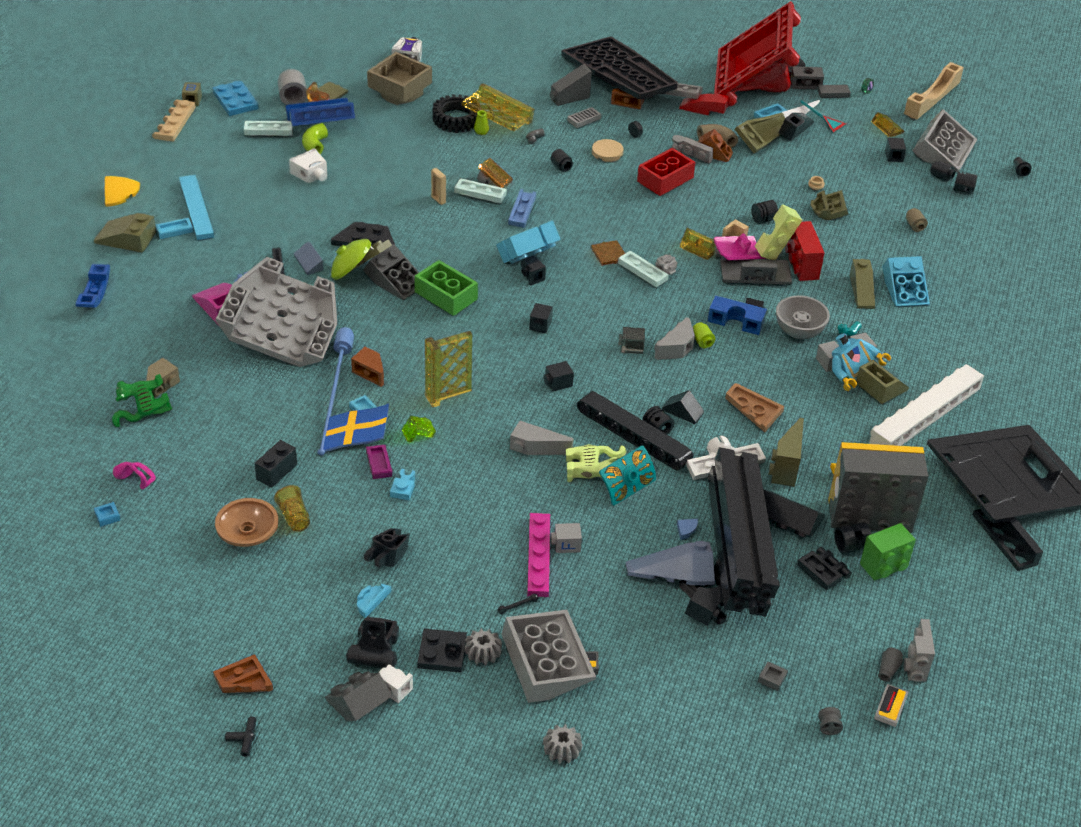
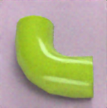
M319 123L305 131L302 136V145L306 151L316 149L319 154L322 153L324 146L320 140L328 137L326 126L323 123Z

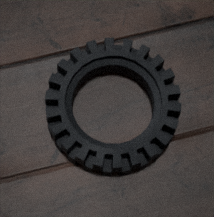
M452 94V97L446 95L445 98L440 97V100L437 99L436 103L434 102L433 122L439 129L442 128L443 131L448 129V132L455 130V133H458V130L464 133L465 129L471 131V128L474 129L477 112L481 110L480 104L477 100L474 101L472 97L468 99L466 95L464 98L460 94L458 97H455V94ZM451 110H462L468 112L469 115L451 117L444 113Z

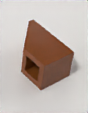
M715 129L702 135L698 140L699 143L713 148V159L724 162L730 160L733 151Z

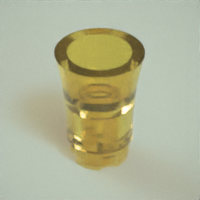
M289 485L278 490L274 495V501L283 513L291 530L301 532L307 529L310 519L303 502L301 489L298 486Z

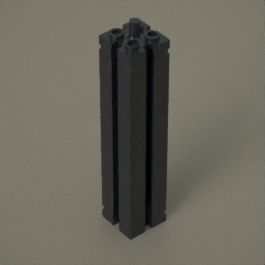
M719 447L714 459L715 466L711 467L707 479L717 556L719 559L723 600H725L724 610L741 612L744 608L749 609V614L766 617L771 607L770 598H775L780 584L777 579L778 572L760 467L757 462L758 455L742 452L741 456H736L734 450Z

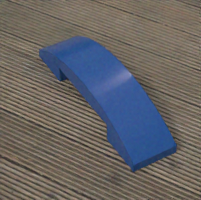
M91 265L88 272V283L83 294H79L75 303L76 307L95 308L101 303L109 279L110 265Z

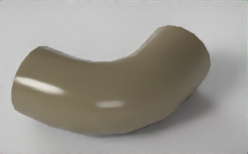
M705 124L697 127L698 139L715 129L731 148L738 143V136L725 126Z

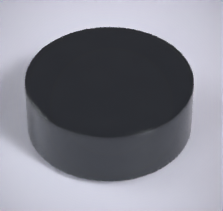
M638 121L631 122L628 125L631 136L637 138L642 135L643 128Z

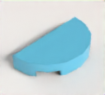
M381 584V586L371 587L369 585L362 589L357 596V609L359 613L366 618L391 592V586Z

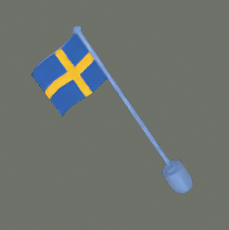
M347 327L340 328L337 331L333 347L339 353V359L321 446L317 451L320 456L324 455L327 451L338 448L368 444L384 439L389 403L376 408L349 411L331 416L343 355L349 354L352 351L354 341L353 331Z

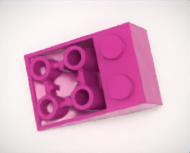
M221 283L196 293L192 297L215 321L232 284Z

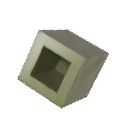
M185 82L182 90L183 100L195 102V106H199L202 98L201 83Z

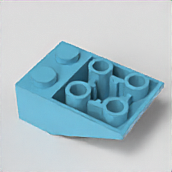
M922 256L888 258L882 268L885 284L895 307L930 305Z

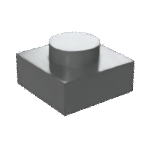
M767 662L759 675L758 682L778 691L787 676L788 670Z

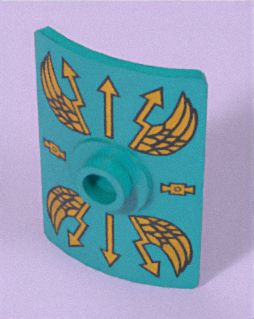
M644 446L638 447L599 471L608 489L613 506L656 481L653 462Z

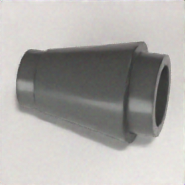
M890 647L882 653L878 674L881 680L890 681L903 663V654L900 650Z

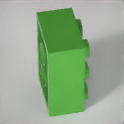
M440 260L414 276L415 293L453 316L478 300V283Z

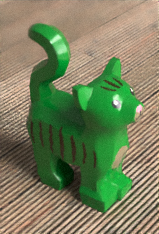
M160 374L156 375L155 379L151 381H138L133 384H127L123 381L117 383L116 401H125L134 396L137 412L135 414H131L127 410L115 412L112 416V423L115 427L120 426V418H125L130 422H137L152 414H162L172 410L167 393H163L160 398H154L152 390L163 384Z

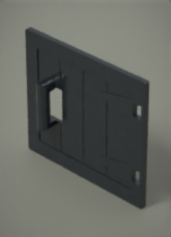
M1030 425L929 439L927 442L930 449L992 523L1081 508V481ZM1036 458L1048 471L1046 478H1040L1024 459Z

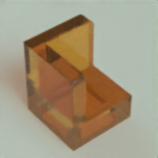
M313 81L306 90L308 102L330 99L329 94L319 91L317 82Z

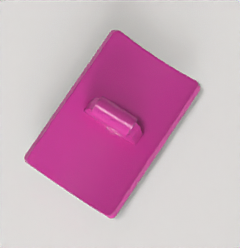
M741 234L740 236L713 238L718 251L727 260L767 259L762 257L755 248L757 242L754 236Z

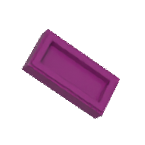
M386 445L366 447L372 478L392 477V468Z

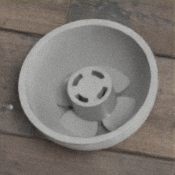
M808 296L787 297L781 300L776 307V318L780 328L787 335L796 339H810L817 336L825 329L830 318L827 307L822 302Z

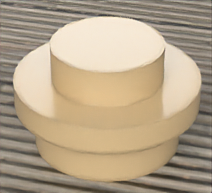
M819 176L811 177L808 182V186L816 191L823 189L825 185L823 178Z

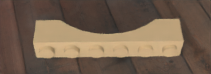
M952 62L946 65L927 91L922 94L914 92L907 98L904 114L910 118L919 119L960 83L964 67Z

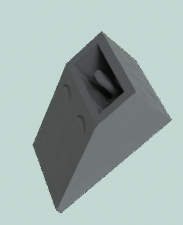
M395 244L368 261L363 271L376 285L403 301L415 293L414 276L419 272Z

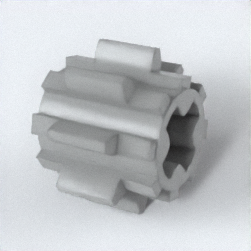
M665 254L656 259L655 265L668 275L676 272L675 269L678 263L675 257Z

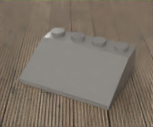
M942 109L930 121L912 151L923 161L932 164L935 161H941L954 166L955 171L958 172L975 145L977 138Z
M568 610L506 617L501 635L528 703L550 700L596 679L594 670Z

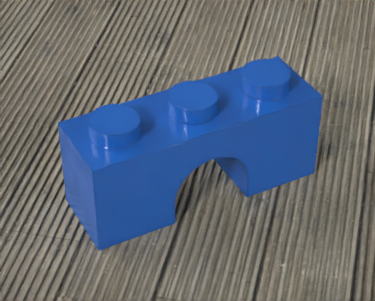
M715 295L709 308L708 322L725 326L729 320H738L743 323L742 331L759 335L765 323L767 309Z

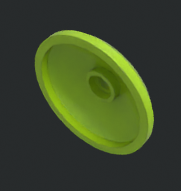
M360 239L346 246L342 245L336 251L337 256L333 260L331 277L334 280H338L349 273L367 254L371 247V242L368 239Z

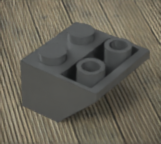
M368 671L352 674L348 677V682L331 688V693L325 696V699L346 721H357L392 697L380 673H370Z

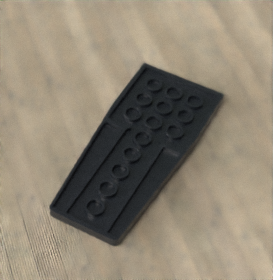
M612 36L561 50V56L578 67L585 64L592 71V76L600 78L637 99L653 98L655 95L666 94V92L678 89V82L638 52Z

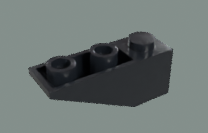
M791 113L784 119L778 133L785 139L792 141L812 125L814 120L804 113Z

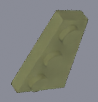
M389 239L383 243L380 240L373 244L364 258L353 269L392 246Z

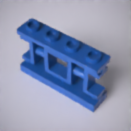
M347 98L285 106L287 120L291 122L292 126L355 119L354 104L349 102Z

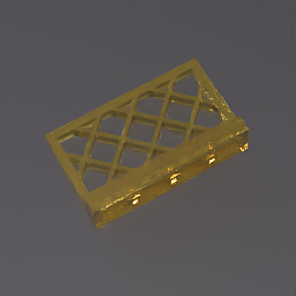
M484 83L479 86L478 91L462 101V106L476 113L483 109L484 111L489 110L486 111L488 119L512 131L517 130L525 123L530 124L535 111L534 108Z
M471 331L436 341L432 337L425 339V396L433 408L440 406V400L471 391L473 335ZM466 339L462 346L458 345L461 340ZM449 344L444 352L441 351V346ZM454 348L458 349L453 356L449 355ZM463 352L466 353V356L461 361L458 360ZM445 358L450 359L444 366L441 365ZM454 362L458 364L453 370L449 369ZM463 367L466 368V370L461 375L458 374V372ZM445 372L449 373L444 380L441 379ZM454 376L458 378L453 384L449 383ZM462 381L466 382V386L458 388ZM445 386L449 387L446 392L441 393Z

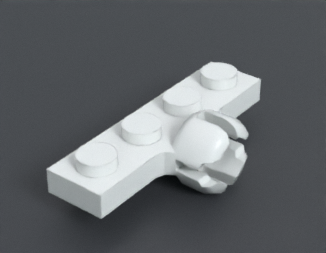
M720 436L719 438L722 442L717 437L708 442L707 450L709 455L687 460L686 466L693 480L708 477L711 467L715 466L714 459L719 447L734 450L736 456H741L742 452L757 454V462L759 464L764 463L766 457L758 443L734 448L725 436Z

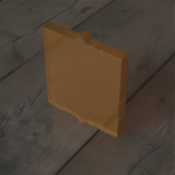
M617 240L591 245V249L601 265L616 264L619 257L626 254Z

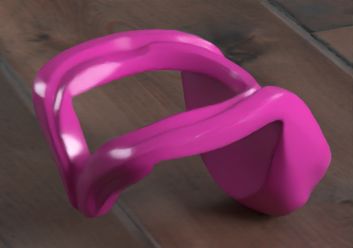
M123 462L113 468V476L116 479H125L133 472L137 473L141 477V489H145L156 479L155 474L147 466L139 462ZM137 467L144 470L151 478L147 480L145 475L141 471H139Z

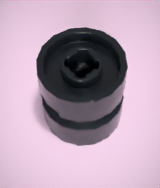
M865 522L852 524L851 527L849 525L836 527L834 531L835 544L841 553L852 552L855 549H864L866 538L871 535V530Z

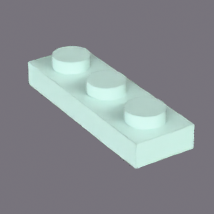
M245 121L244 135L292 136L293 126L290 121Z
M460 178L455 186L454 193L494 203H502L507 194V189Z
M632 251L627 252L618 259L620 265L655 287L668 280L667 273Z

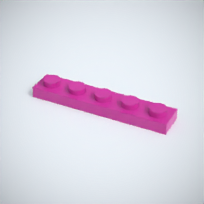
M530 513L527 596L537 594L538 597H549L550 514Z

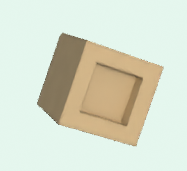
M735 219L723 228L722 237L740 236L741 234L747 236L749 226Z

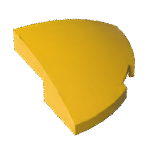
M105 176L106 207L126 202L130 194L134 197L140 189V182L125 177Z

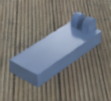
M520 189L508 219V225L525 228L536 199V192L527 193Z

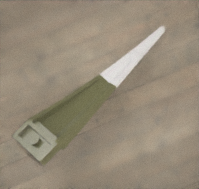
M820 100L809 103L808 105L814 108L820 102ZM803 105L774 115L747 120L738 125L734 130L751 151L756 153L781 135L778 132L786 117L791 113L806 114L810 109Z

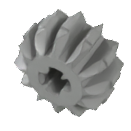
M480 628L479 632L472 630L471 636H467L465 652L468 655L469 661L475 660L476 665L483 662L486 666L488 661L495 663L496 658H500L502 642L499 639L498 633H492L490 629L483 631Z
M556 724L554 729H548L547 735L543 738L545 755H549L551 761L558 759L559 764H561L562 760L570 763L572 758L577 759L579 752L582 750L580 733H576L575 727L568 729L566 724L562 728Z

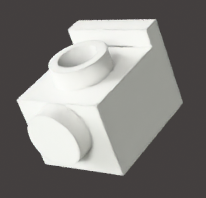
M391 665L379 671L392 695L390 698L397 703L413 689L412 674L409 673L406 676L400 669H395Z

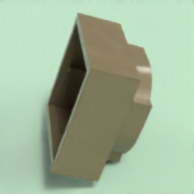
M395 52L367 71L368 87L380 92L383 99L397 106L409 103L422 96L423 89L432 83V67Z

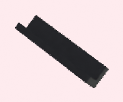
M981 509L973 511V517L1017 571L1039 564L1043 551L1017 519L992 523L990 520L982 517L984 512ZM992 528L1000 529L1004 534L996 533ZM1004 541L1012 543L1015 546V549L1007 547L1004 544ZM1015 556L1022 557L1027 562L1019 563Z

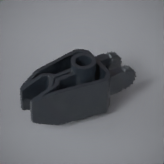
M390 528L374 536L371 547L365 552L364 560L369 562L374 559L375 566L379 568L383 565L394 567L408 548L410 534L401 535V529Z

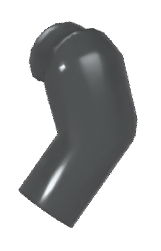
M544 129L530 131L526 135L530 144L535 143L536 138L544 136Z

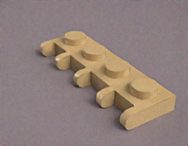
M175 100L173 104L176 107H170L168 111L171 115L164 116L163 121L165 124H159L157 129L160 132H154L152 137L154 139L174 142L196 108L195 102Z

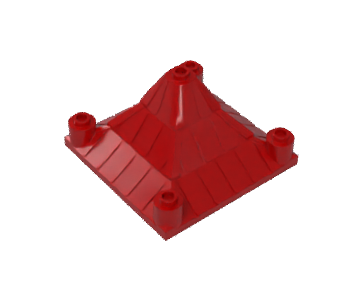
M791 1L718 49L714 94L728 95V107L735 105L737 102V95L735 94L737 91L761 89L769 92H785L790 88L791 81L788 67L796 66L800 59V55L792 47V27L798 26L801 22V16L794 9V4Z

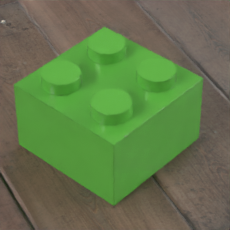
M902 523L871 534L866 538L860 565L874 581L886 578L895 572L903 571L909 566L916 539Z

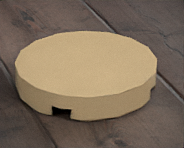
M598 140L592 146V155L596 159L598 157L601 158L604 162L617 161L620 159V156H623V146L615 140Z

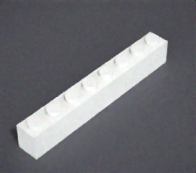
M967 364L960 369H956L949 377L946 376L939 384L933 385L929 391L923 392L916 400L910 401L906 407L899 409L893 416L887 417L883 423L874 426L870 432L869 444L903 445L980 390L984 375Z

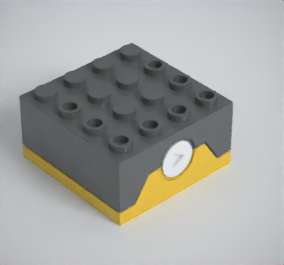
M841 442L828 497L831 528L845 525L851 527L852 524L865 522L870 530L881 531L902 523L912 533L928 480L924 448Z

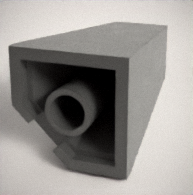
M583 64L552 84L551 100L559 106L590 98L592 71Z

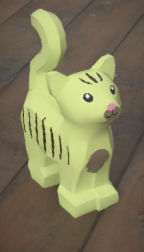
M588 444L566 449V462H568L567 482H572L574 478H602L599 471L626 454V448L620 446L619 451H613L608 446ZM603 453L610 457L608 460L599 462V456ZM577 459L580 462H572V460Z

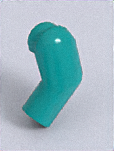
M855 321L851 327H847L846 324H840L837 327L839 335L845 333L847 336H854L862 328V324L859 321Z

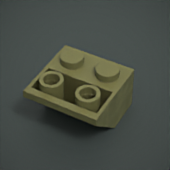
M874 360L859 367L856 380L857 385L881 404L909 390L907 385Z

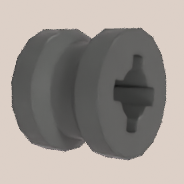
M826 707L819 711L820 730L823 734L836 735L843 730V724L840 721L841 712L838 708Z

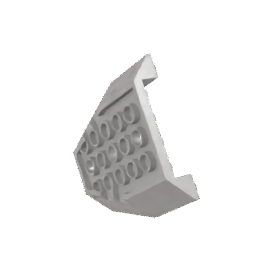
M266 257L233 283L215 321L230 341L298 367L322 361L337 326L334 282L317 276L314 286L281 274L284 263Z

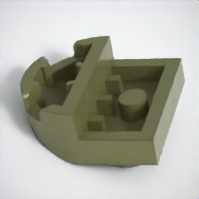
M823 190L817 193L815 200H811L812 210L818 217L824 220H832L848 215L842 190L827 195Z

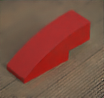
M701 94L698 99L684 98L679 109L709 116L711 111L724 114L728 107L729 96Z

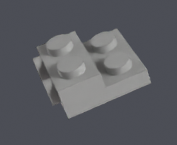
M930 619L920 620L918 628L914 630V639L908 646V658L904 659L903 667L904 671H907L908 680L915 682H926L935 656Z

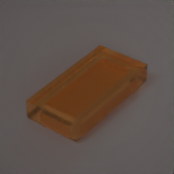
M491 158L480 164L478 168L500 188H505L513 181V178Z

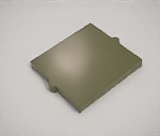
M327 82L311 92V95L319 98V100L338 99L347 94L348 90L340 87V85Z

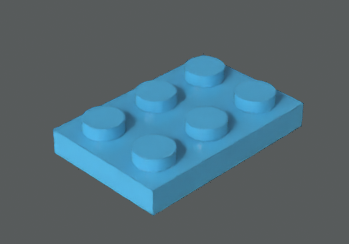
M234 81L233 83L212 87L213 94L229 116L259 109L257 101L242 81Z

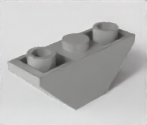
M688 317L679 322L672 331L667 332L663 339L657 341L654 347L655 359L683 358L693 349L695 334Z

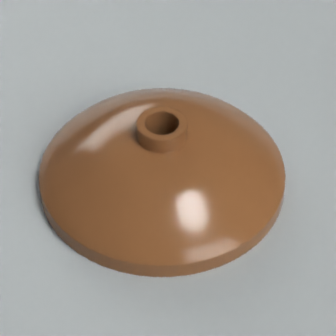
M256 498L238 499L228 503L218 512L215 519L216 532L228 544L240 547L255 546L265 542L276 532L279 522L278 514L275 508L264 500Z

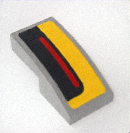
M887 684L874 719L896 727L909 692Z

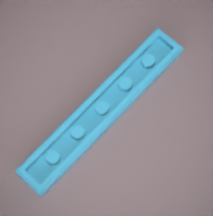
M196 175L179 177L196 239L214 238L213 229Z

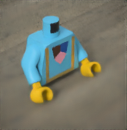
M843 333L836 337L839 347L832 351V372L841 382H844V390L850 391L851 387L848 384H851L853 388L857 386V382L853 378L858 375L860 366L872 360L877 362L876 358L879 359L878 362L881 366H886L887 363L882 358L890 361L891 356L888 353L880 354V350L862 339H848L847 335Z

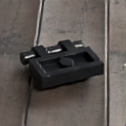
M819 547L816 553L814 551L809 552L798 559L797 563L804 572L826 591L841 582L842 575L845 578H849L852 574L844 562H839L834 558V554L831 551H826L823 547Z

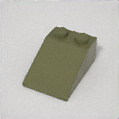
M136 213L109 220L94 239V243L143 253L156 234L154 216Z
M799 418L778 441L777 449L772 450L771 461H774V463H770L768 475H772L771 483L795 487L801 460L804 418Z

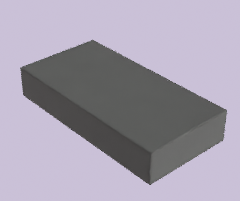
M818 85L817 88L820 98L850 97L851 93L848 85Z

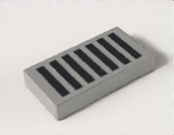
M591 107L568 116L567 121L574 127L579 128L601 119V113Z

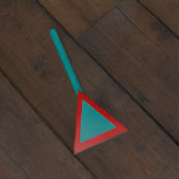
M800 100V103L825 120L832 133L847 125V123L823 116L806 102Z

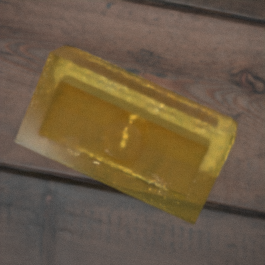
M877 112L871 121L888 137L905 132L892 119L880 112Z
M687 228L680 243V248L709 260L714 255L715 243L713 239Z

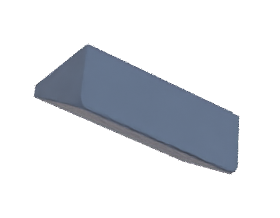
M310 241L294 252L295 258L307 275L323 270V260Z

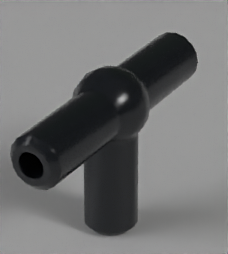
M253 716L248 717L244 732L225 733L226 741H243L240 752L243 757L250 755L252 742L255 739L254 731L257 719Z

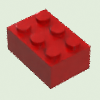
M670 148L638 165L637 182L661 196L693 179L696 162L674 148Z
M804 221L800 223L786 244L785 251L789 255V261L793 264L794 274H797L799 281L819 280L825 252L812 222Z

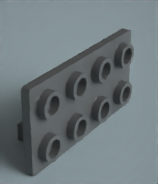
M720 259L722 281L725 283L792 284L788 260L726 259L722 261Z

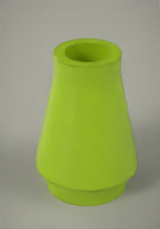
M484 110L477 112L474 130L478 135H485L489 130L487 112Z

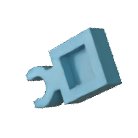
M402 468L400 470V478L394 479L390 490V497L410 501L415 487L414 470H412L410 475H405V469Z

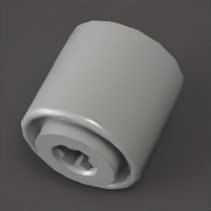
M288 69L279 75L278 89L281 101L286 105L303 103L307 98V87L303 74L297 70Z

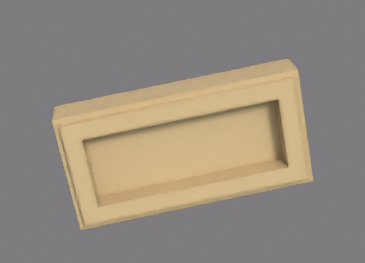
M435 168L431 170V197L442 205L446 203V175Z

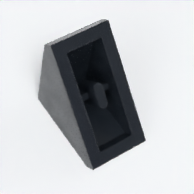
M690 390L671 396L662 407L663 411L692 424H696L704 414V410Z

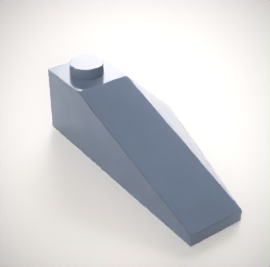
M696 541L694 543H686L626 561L628 576L655 579L659 576L666 578L668 582H674L675 579L686 580L688 585H715L713 552L709 542Z

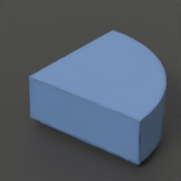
M698 519L677 520L680 540L689 538L696 531Z

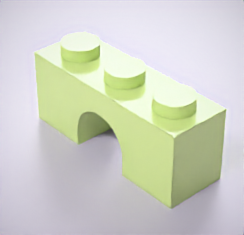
M783 204L773 217L775 228L772 234L763 233L755 245L759 254L769 260L777 259L802 222L796 210Z

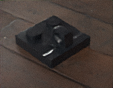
M424 628L417 668L462 673L467 632Z

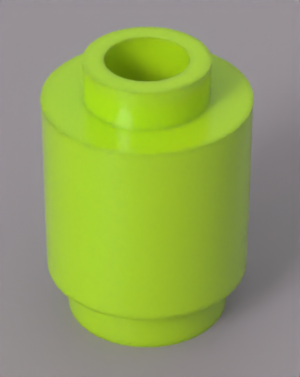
M699 322L692 327L695 334L694 339L701 348H709L714 344L716 338L706 324Z

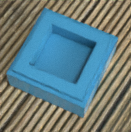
M114 502L94 508V513L100 527L121 521Z

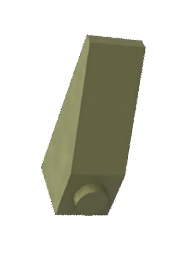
M853 259L849 276L857 308L875 309L871 262L868 259Z

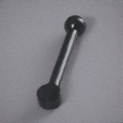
M532 594L529 598L508 606L502 605L498 607L497 611L502 615L514 607L530 601L536 602L538 595Z

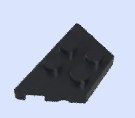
M353 222L331 238V245L346 246L360 239H368L371 242V246L380 240L383 243L388 239L392 245L395 244L388 226L364 222Z

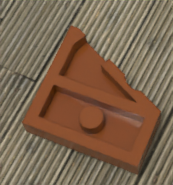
M255 654L213 671L214 678L222 693L267 692L273 690V684Z

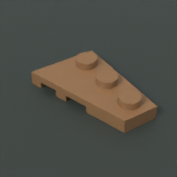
M737 383L726 392L725 399L764 432L768 430L784 411L783 405Z

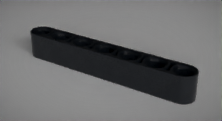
M590 391L577 402V408L583 415L634 446H644L649 455L674 470L682 469L686 465L687 460L693 459V453L687 446L594 391Z

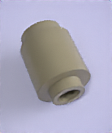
M912 208L906 213V220L913 231L920 232L927 227L928 221L920 210Z

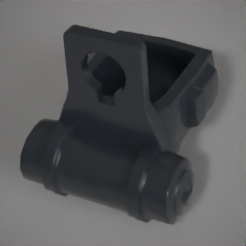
M375 617L364 618L358 629L357 637L359 639L357 644L351 645L346 653L347 663L355 664L357 667L367 666L379 669L386 668L388 665L395 667L397 655L395 651L391 650L399 637L397 621Z

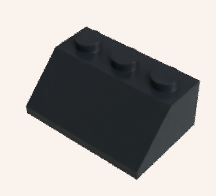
M763 489L768 520L777 521L776 526L786 530L788 527L795 529V534L804 538L807 535H814L825 514Z

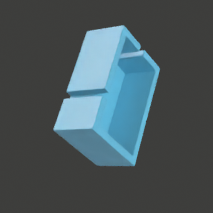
M552 220L539 227H534L511 236L496 244L503 263L510 261L513 264L521 259H526L556 246L555 242L561 239Z

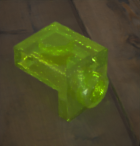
M410 416L402 428L407 442L411 443L416 435L433 438L436 433L430 419L425 417Z

